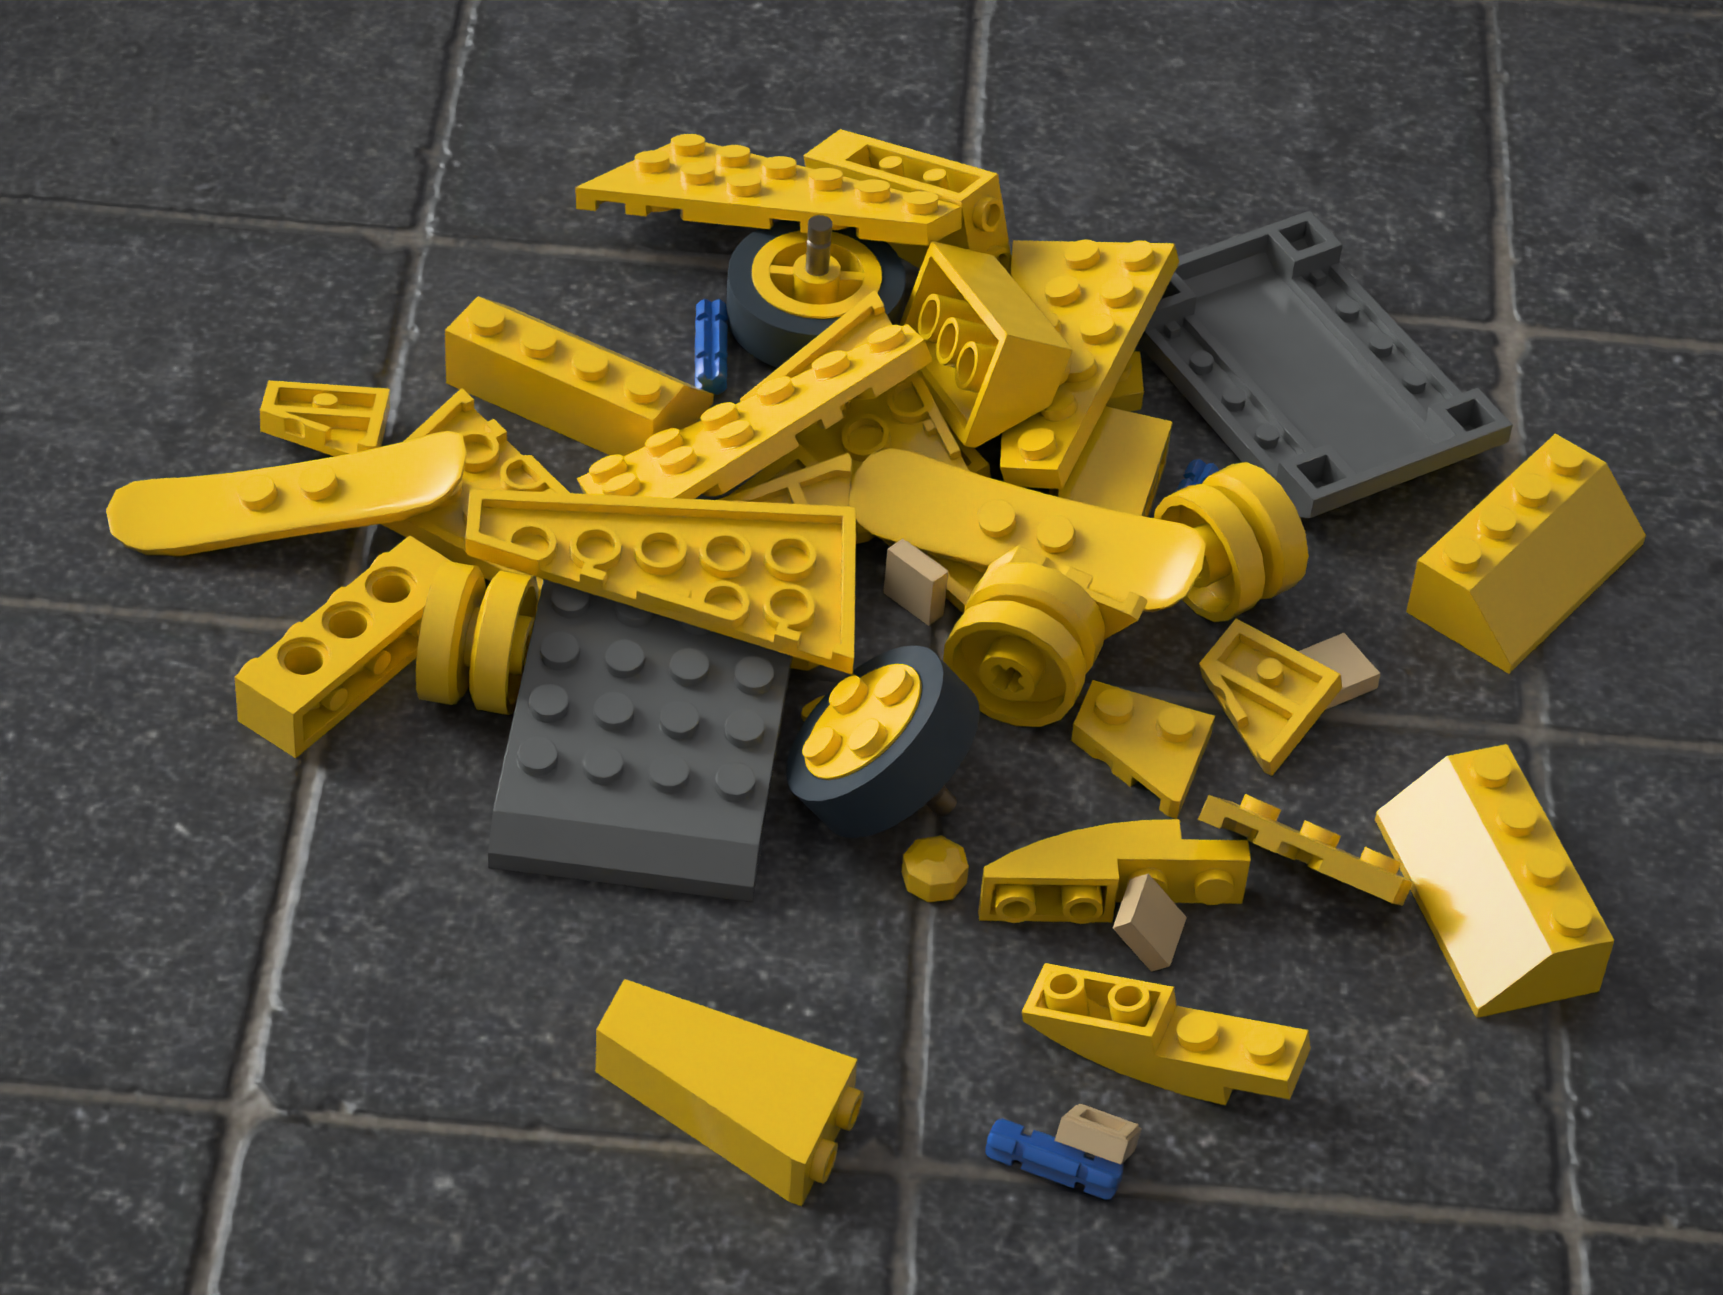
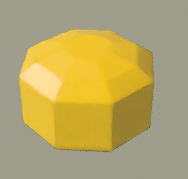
M943 836L919 838L914 841L903 854L901 872L908 892L927 902L951 900L956 897L967 884L969 865L962 846Z

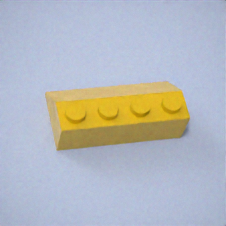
M931 240L900 321V326L910 325L925 340L933 362L918 370L917 373L919 377L923 378L943 418L963 445L976 448L1052 405L1058 387L1063 385L1069 376L1073 349L995 256Z
M479 296L445 330L446 384L457 389L463 388L473 396L608 455L620 454L624 457L645 447L646 440L660 431L670 428L679 430L696 423L701 418V415L713 404L714 394L512 307Z
M1554 434L1418 559L1406 612L1510 674L1644 544L1646 534L1607 463L1561 436Z
M1507 744L1446 756L1376 812L1375 821L1394 859L1402 862L1400 870L1404 878L1413 881L1410 890L1476 1018L1600 991L1614 944V938Z

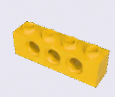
M410 535L390 552L380 554L364 573L346 587L337 589L317 611L303 622H297L292 625L281 640L260 657L249 660L241 668L239 674L235 676L238 722L296 759L417 658L420 628L430 586L441 562L451 560Z

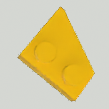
M1092 680L1074 721L1071 741L1092 758L1100 759L1107 763L1111 772L1129 787L1139 781L1161 799L1159 810L1168 817L1177 819L1211 737L1215 716Z

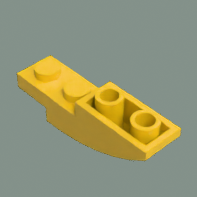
M1180 819L1111 823L1046 838L1010 852L984 867L979 902V921H1006L1010 923L1043 921L1073 922L1078 924L1112 922L1115 902H1122L1130 879L1148 873L1174 903H1203L1207 905L1242 904L1251 861L1248 840L1182 839Z
M1047 963L1044 964L1022 1010L1023 1022L1086 1059L1117 1073L1174 1093L1222 1105L1227 1104L1233 1089L1290 1100L1311 1050L1309 1030L1177 1006L1175 990L1172 986Z

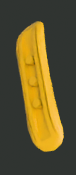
M444 431L352 454L233 473L135 481L115 491L106 509L111 534L126 548L145 555L184 556L293 536L404 521L436 509L453 494L463 478L467 451L462 434Z
M893 448L870 453L853 474L848 502L849 506L856 507V520L873 536L891 544H895L903 538L926 555L986 570L991 562L1020 545L1047 556L1057 564L1071 566L1093 575V582L1089 589L1119 602H1124L1129 591L1143 596L1148 600L1143 610L1146 612L1170 608L1188 595L1202 570L1206 542L1198 530L1183 523L1100 508L988 478L912 451Z

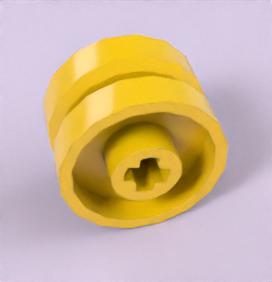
M1248 462L1231 464L1209 475L1202 484L1187 486L1165 497L1155 509V519L1183 523L1198 530L1206 542L1202 570L1188 595L1182 600L1196 614L1210 621H1228L1253 608L1259 600L1273 598L1296 586L1305 576L1309 554L1306 533L1297 509L1282 486L1260 467Z
M451 561L441 562L435 572L428 592L418 640L416 691L419 699L453 705L464 696L469 687L476 709L506 715L514 713L538 607V583L536 576L499 571L486 588L479 566Z
M1005 563L988 570L975 585L965 604L964 614L954 625L944 645L943 661L972 690L978 700L979 710L990 718L1014 726L1042 727L1061 720L1073 707L1084 685L1085 674L1092 668L1103 646L1106 626L1096 602L1081 585L1061 572L1035 563Z

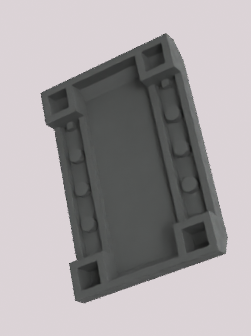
M1311 211L1178 256L1180 263L1138 342L1141 348L1242 462H1248L1260 467L1282 486L1296 507L1299 517L1312 518L1508 443L1513 426L1479 388L1462 393L1339 262L1342 251L1341 242Z
M543 579L493 808L488 847V867L753 902L762 852L763 829L793 656Z

